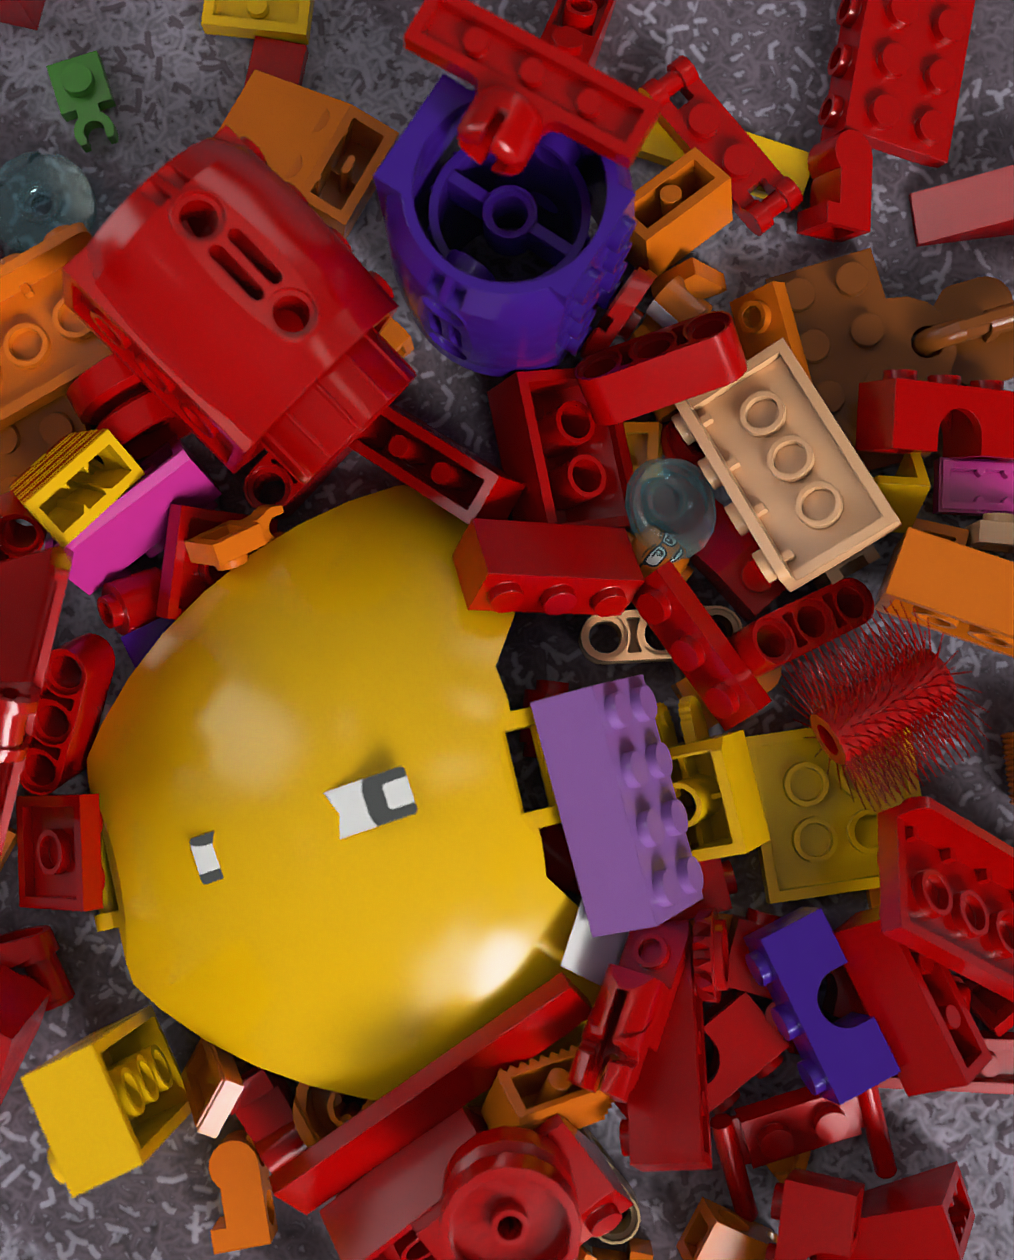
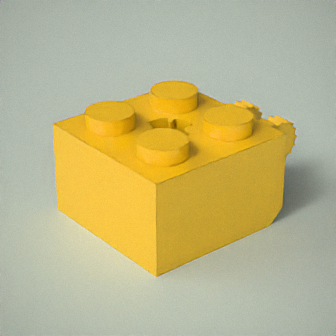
M690 695L679 699L677 710L685 742L678 743L674 724L671 721L670 710L667 709V705L665 706L664 703H657L655 721L661 742L667 746L671 754L673 768L670 776L676 798L682 802L687 813L688 829L686 835L692 856L698 861L746 854L771 840L744 729L709 736L701 703L696 696ZM691 795L693 796L696 804L693 803Z

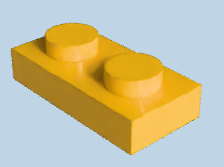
M204 0L201 25L204 33L210 35L255 39L256 35L309 45L315 0Z

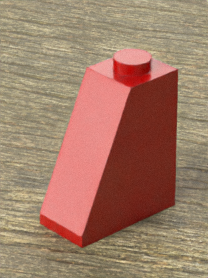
M955 1161L864 1191L858 1244L851 1257L846 1258L830 1253H818L810 1256V1260H963L974 1223L975 1213L958 1162Z

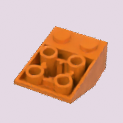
M254 70L219 128L221 130L227 125L239 138L244 136L253 141L265 156L267 165L285 182H289L298 188L308 201L309 206L329 227L336 229L345 239H347L376 189L373 175L399 137V132L350 103L258 70Z

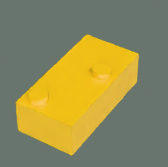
M152 1005L90 1033L20 1078L50 1146L47 1151L50 1169L58 1182L66 1183L72 1198L144 1164L191 1113L181 1077L182 1073Z

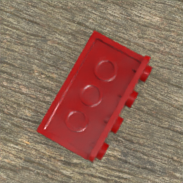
M842 0L836 16V23L840 25L838 43L831 53L827 66V72L832 76L829 93L822 103L818 116L819 125L823 126L820 142L847 129H852L862 133L869 141L872 149L933 168H940L948 163L976 0Z
M909 797L902 804L886 809L884 812H878L879 850L877 852V863L880 879L879 918L881 933L1014 1002V847L930 797Z

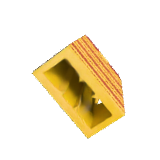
M98 429L67 434L17 477L9 488L56 542L65 548L136 483L145 472L108 429ZM98 455L104 464L97 461L94 457Z

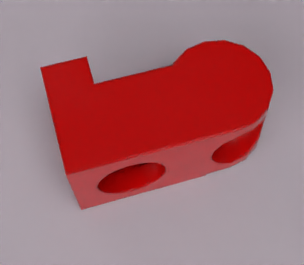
M847 129L815 144L809 151L807 159L808 170L813 179V183H811L810 207L798 212L797 234L831 242H844L870 232L872 148L862 133L857 130Z
M254 1066L240 1075L244 1088L234 1104L230 1115L235 1114L255 1144L263 1163L271 1173H274L307 1150L308 1147L297 1132L293 1119L294 1095L284 1077Z

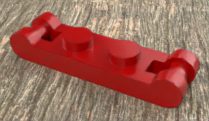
M680 55L668 64L667 73L660 79L651 78L638 88V92L662 104L661 113L657 121L685 154L696 147L731 177L732 210L755 235L761 236L774 225V218L782 211L790 213L803 202L802 193L796 183L789 177L781 174L703 83L695 66L687 57ZM678 91L688 101L679 109L670 101V98ZM759 186L768 194L761 202L754 199L750 194Z

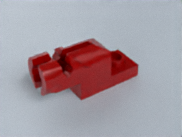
M663 925L629 932L619 964L609 963L597 1000L590 1011L583 1030L582 1044L576 1050L567 1081L596 1094L601 1077L608 1064L600 1091L609 1095L612 1100L627 1103L629 1093L634 1089L638 1081L648 1049L655 1052L658 1050L693 942V938L689 933Z

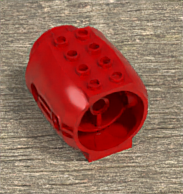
M227 125L213 137L201 140L180 152L153 173L113 212L89 244L62 267L64 304L233 474L266 449L299 483L307 485L341 454L417 376L413 368L380 335L399 308V305L393 300L394 293L389 284L376 272H368L352 253L347 240L336 229L329 227L309 206L308 201L298 188L289 182H285L267 165L265 156L253 141L244 136L239 138Z

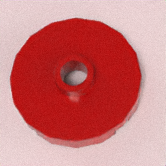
M644 265L636 267L579 352L581 353L580 357L584 359L595 352L609 348L617 335L627 341L645 314L636 307L658 276Z

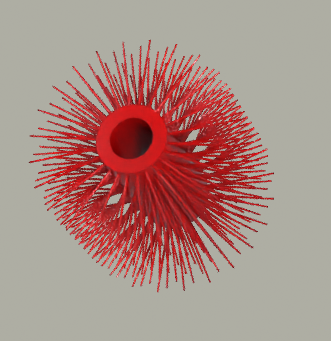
M901 601L900 604L912 630L913 639L902 622L897 609L895 610L892 605L899 618L903 632L894 619H892L886 607L882 606L888 614L896 633L884 621L881 613L878 612V616L882 619L888 632L887 635L870 613V617L875 622L881 638L872 630L866 619L862 618L866 622L875 643L856 620L867 645L861 640L850 624L860 648L844 630L853 648V652L836 632L846 655L829 636L835 646L838 657L823 640L831 656L830 660L817 645L825 665L811 649L810 651L814 656L817 667L809 660L806 654H803L810 667V671L798 657V663L803 674L789 660L799 680L784 665L801 692L793 687L782 674L808 707H804L782 685L811 716L809 718L790 704L810 720L807 723L811 724V726L793 719L812 728L815 737L803 738H817L822 748L814 757L823 749L829 756L827 775L829 773L830 761L836 762L840 790L842 788L838 764L841 765L843 776L846 778L853 802H855L846 776V767L865 810L867 809L859 794L856 781L875 813L876 811L870 802L867 790L881 808L882 805L875 791L889 807L891 806L886 800L883 789L889 793L895 802L897 801L889 784L904 799L894 777L910 795L911 793L906 787L902 775L917 790L907 768L923 785L913 763L931 782L925 773L920 759L937 778L928 762L926 754L941 771L942 769L931 748L940 756L949 769L950 767L945 761L939 745L948 753L955 765L958 764L949 752L945 740L963 760L950 734L962 746L969 757L970 753L962 744L957 731L965 737L974 752H977L961 724L975 737L980 745L981 741L972 732L961 714L969 719L989 741L979 729L980 726L972 721L960 707L961 704L988 728L990 727L969 708L975 709L974 707L962 702L956 696L957 693L988 712L956 691V688L982 693L954 682L952 675L970 673L972 671L950 673V670L955 667L948 669L946 664L959 651L945 663L939 658L944 632L941 636L937 654L932 652L928 617L929 649H926V630L924 631L923 640L913 606L922 641V646H920L913 630L911 617H909V621ZM898 630L907 641L908 646L903 642ZM886 638H887V639L890 641V643L892 644V649H891L890 645L888 644ZM909 638H910L911 642L913 643L915 649L913 648V646H912L911 643L909 642ZM877 640L879 641V643L882 645V647L884 648V650H885L886 652H884V651L880 648V646H879ZM863 645L866 647V649H867V650L869 651V653L871 654L872 660L870 659V657H869V655L867 654V652H866L865 648L863 647ZM855 648L857 649V651L859 652V654L861 655V657L863 658V660H864L865 662H863V661L859 658V656H858V654H857ZM888 649L891 651L894 658H892V656L888 652ZM842 655L845 657V659H846V660L848 661V663L850 664L851 670H850L849 667L847 666V664H846L845 660L843 659ZM833 657L835 658V660L837 661V663L840 665V667L842 668V670L844 671V673L838 668V666L836 665V663H835ZM867 659L870 661V663H871L872 667L874 668V670L871 668V666H870L869 663L867 662ZM819 662L821 663V665L824 667V669H825L826 672L828 673V675H829V680H828L826 674L824 673L822 667L820 666ZM810 664L812 665V667L814 668V670L816 671V673L818 674V676L820 677V679L822 680V682L817 679V677H816L814 671L812 670ZM846 669L849 671L852 679L847 674ZM797 671H798L799 674L802 676V678L804 679V681L807 683V685L809 686L811 692H809V691L806 689V687H805L804 683L802 682L800 676L798 675ZM804 671H805L806 674L808 675V677H809V679L811 680V682L807 679V677H806ZM824 679L827 680L832 690L829 689ZM796 680H797V681L800 683V685L805 689V691L807 692V694H808L810 700L807 698V696L805 695V693L802 691V689L800 688V686L798 685V683L796 682ZM816 682L818 683L821 691L817 688ZM810 684L817 690L818 695H817L816 692L813 690V688L810 686ZM801 695L808 701V703L810 704V706H809V705L806 703V701L801 697ZM951 706L955 709V711L957 712V714L960 716L961 719H959V718L955 715V713H954L953 709L951 708ZM950 714L955 717V719H956V721L958 722L960 728L957 726V724L955 723V721L951 718ZM947 723H948L949 727L951 728V730L953 731V733H952V732L949 730V728L947 727ZM941 727H943V728L946 730L948 736L946 735V733L943 731V729H942ZM933 729L937 732V734H938V736L940 737L942 743H941L940 740L937 738V736L934 734ZM928 737L930 738V740H931V742L933 743V745L935 746V748H934V747L931 745V743L929 742ZM923 741L928 745L930 751L927 749ZM914 743L917 744V746L919 747V749H920L921 753L923 754L924 758L921 756V754H920V753L918 752V750L915 748ZM909 750H910L911 754L913 755V757L915 758V760L917 761V763H916V762L913 760V758L910 756ZM887 753H888V754L890 755V757L893 759L894 763H893L892 760L887 756ZM895 757L899 759V761H900L901 765L903 766L904 770L906 771L907 775H906L905 772L902 770V768L899 766V764H898L897 761L895 760ZM876 762H878L879 766L882 769V772L879 770ZM890 764H891V766L893 767V769H894V771L896 772V774L898 775V777L900 778V780L897 778V776H896V775L893 773V771L891 770ZM868 767L874 773L876 779L871 775V773L868 770ZM885 769L890 773V775L892 776V778H893L895 784L893 783V781L891 780V778L889 777V775L887 774V772L885 771ZM854 771L856 772V774L858 775V777L861 779V781H862V783H863V786H864V788H865V790H866V793H865L864 789L862 788V786H861V784H860L858 778L856 777ZM876 771H877L878 773H880V775H881L882 779L884 780L885 784L887 785L888 789L885 787V785L882 783V781L880 780V778L877 776ZM861 774H862V775L864 776V778L868 781V783H869L871 789L873 790V792H874L876 798L874 797V795L872 794V792L870 791V789L868 788V786H867L866 783L864 782V780H863ZM871 778H872L873 782L875 783V785L877 786V788L879 789L880 793H879V792L876 790V788L873 786L872 781H871Z

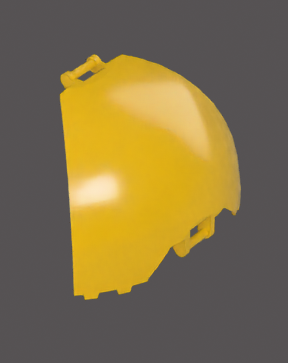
M406 484L345 502L293 527L248 556L249 560L246 563L231 569L204 591L160 636L130 675L101 724L87 757L90 793H99L100 811L103 818L101 859L105 873V886L103 889V909H98L99 914L94 915L96 930L100 932L119 927L126 965L134 986L162 1011L205 1041L256 1067L312 1087L377 1101L561 972L589 999L592 1007L595 1005L601 988L600 985L561 966L579 907L546 877L543 845L539 828L562 823L532 708L528 707L510 711L508 698L496 668L515 612L497 613L494 611L467 610L452 554L468 524ZM530 727L549 807L524 813L505 733ZM399 766L404 767L418 809L417 813L340 839V814L324 795V792ZM214 831L212 845L224 879L203 884L190 846V840ZM587 1020L532 1059L538 1061L541 1055L548 1058L551 1052L558 1054L561 1048L568 1051L571 1045L578 1047L582 1042V1034ZM490 1088L465 1106H482Z

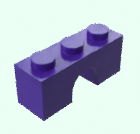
M800 907L743 937L750 953L745 955L747 966L756 982L762 987L767 986L776 1005L771 1008L772 1018L782 1036L787 1041L793 1040L802 1061L797 1063L798 1072L804 1084L813 1095L819 1094L824 1099L842 1105L901 1072L874 1016L851 1012L836 1021L829 1022L820 1011L817 994L822 979L830 971L847 963L822 908Z

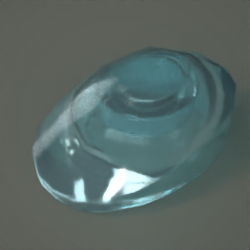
M656 458L646 461L634 471L626 488L625 509L632 532L639 542L645 545L652 553L666 559L675 560L690 558L703 549L714 532L716 508L713 490L700 468L687 460Z

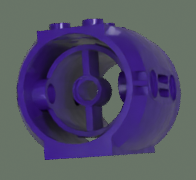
M443 73L373 175L385 224L389 257L398 287L422 334L441 354L456 364L477 373L504 378L520 371L556 368L568 352L576 356L581 351L593 330L590 323L595 316L597 307L599 306L606 311L623 285V281L620 278L628 264L624 259L632 246V242L629 240L637 224V221L634 219L636 193L633 192L630 171L557 132H549L541 138L521 173L513 176H504L491 171L497 160L494 154L490 152L483 164L480 165L461 149L458 142L457 126L475 97L477 90L474 87L467 88ZM592 216L599 228L590 241L589 229ZM515 227L520 229L515 231H505L500 228ZM484 233L487 245L497 254L505 257L518 256L530 250L555 267L542 275L528 280L516 282L496 281L487 268L471 256L461 252V250L474 238Z

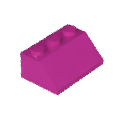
M177 434L138 463L145 474L66 546L74 552L69 580L89 596L100 587H103L105 583L130 575L131 570L128 566L143 554H146L148 558H152L165 549L170 504L211 510L217 508L218 504L215 499L222 494L218 485ZM47 533L44 549L59 545Z

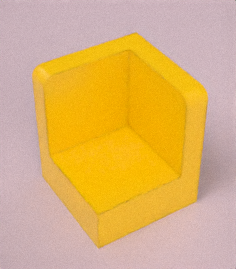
M921 453L904 454L895 476L878 475L872 477L902 524L901 527L893 532L905 533L908 527H912L931 488Z

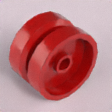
M114 353L84 371L71 383L66 393L82 424L97 425L96 430L108 429L135 462L145 459L176 434L182 440L192 433Z
M501 1126L478 1132L456 1149L444 1169L441 1190L439 1243L444 1260H576L582 1232L580 1212L577 1205L576 1183L569 1160L554 1141L529 1128Z

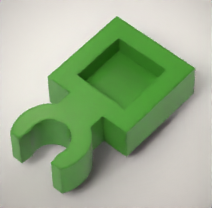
M97 50L46 66L61 115L66 122L78 118L74 126V135L81 148L86 153L92 151L88 137L90 132L96 128L105 129L111 144L118 143L119 135L117 128L110 117L102 112V110L115 107L116 103L102 59Z

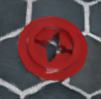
M716 908L699 909L694 917V926L692 927L694 983L696 984L697 994L702 1001L719 1003L722 991H727L729 988L730 958L728 930L725 919H719Z

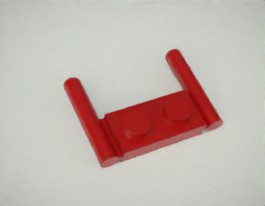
M878 1085L842 1105L824 1099L819 1094L815 1096L807 1087H803L736 1108V1115L730 1116L722 1113L715 1115L710 1120V1127L734 1211L750 1222L756 1220L758 1209L745 1166L751 1163L753 1169L861 1135V1128L864 1127L876 1175L882 1179H890L897 1172Z

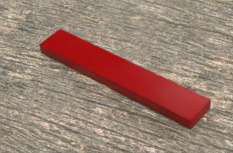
M563 972L557 974L272 1173L268 1179L273 1195L303 1214L308 1215L489 1089L499 1069L507 1072L510 1065L518 1068L520 1062L526 1063L585 1022L593 1008L589 999Z

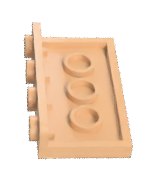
M781 338L747 360V371L737 381L675 403L679 412L672 416L671 419L687 445L689 446L697 441L705 454V457L697 461L712 488L716 490L724 486L732 502L725 506L724 509L741 536L751 532L760 549L752 553V556L769 583L779 579L792 592L898 529L902 524L784 338Z

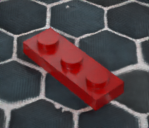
M671 560L654 570L644 579V583L631 600L725 732L759 712L772 701Z

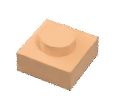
M985 513L982 520H978L964 528L969 530L966 546L983 551L1014 553V514Z

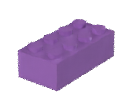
M643 674L592 685L531 702L533 716L592 938L658 926L704 898L702 894L704 882L702 868L698 860L691 853L686 835L688 829L687 813L682 802L676 798L670 776L673 768L671 754L667 746L661 742L655 721L657 715L656 699L652 690L645 684Z

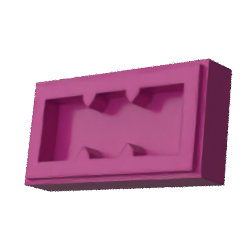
M944 457L934 460L933 514L983 516L985 513L1014 514L1013 460Z

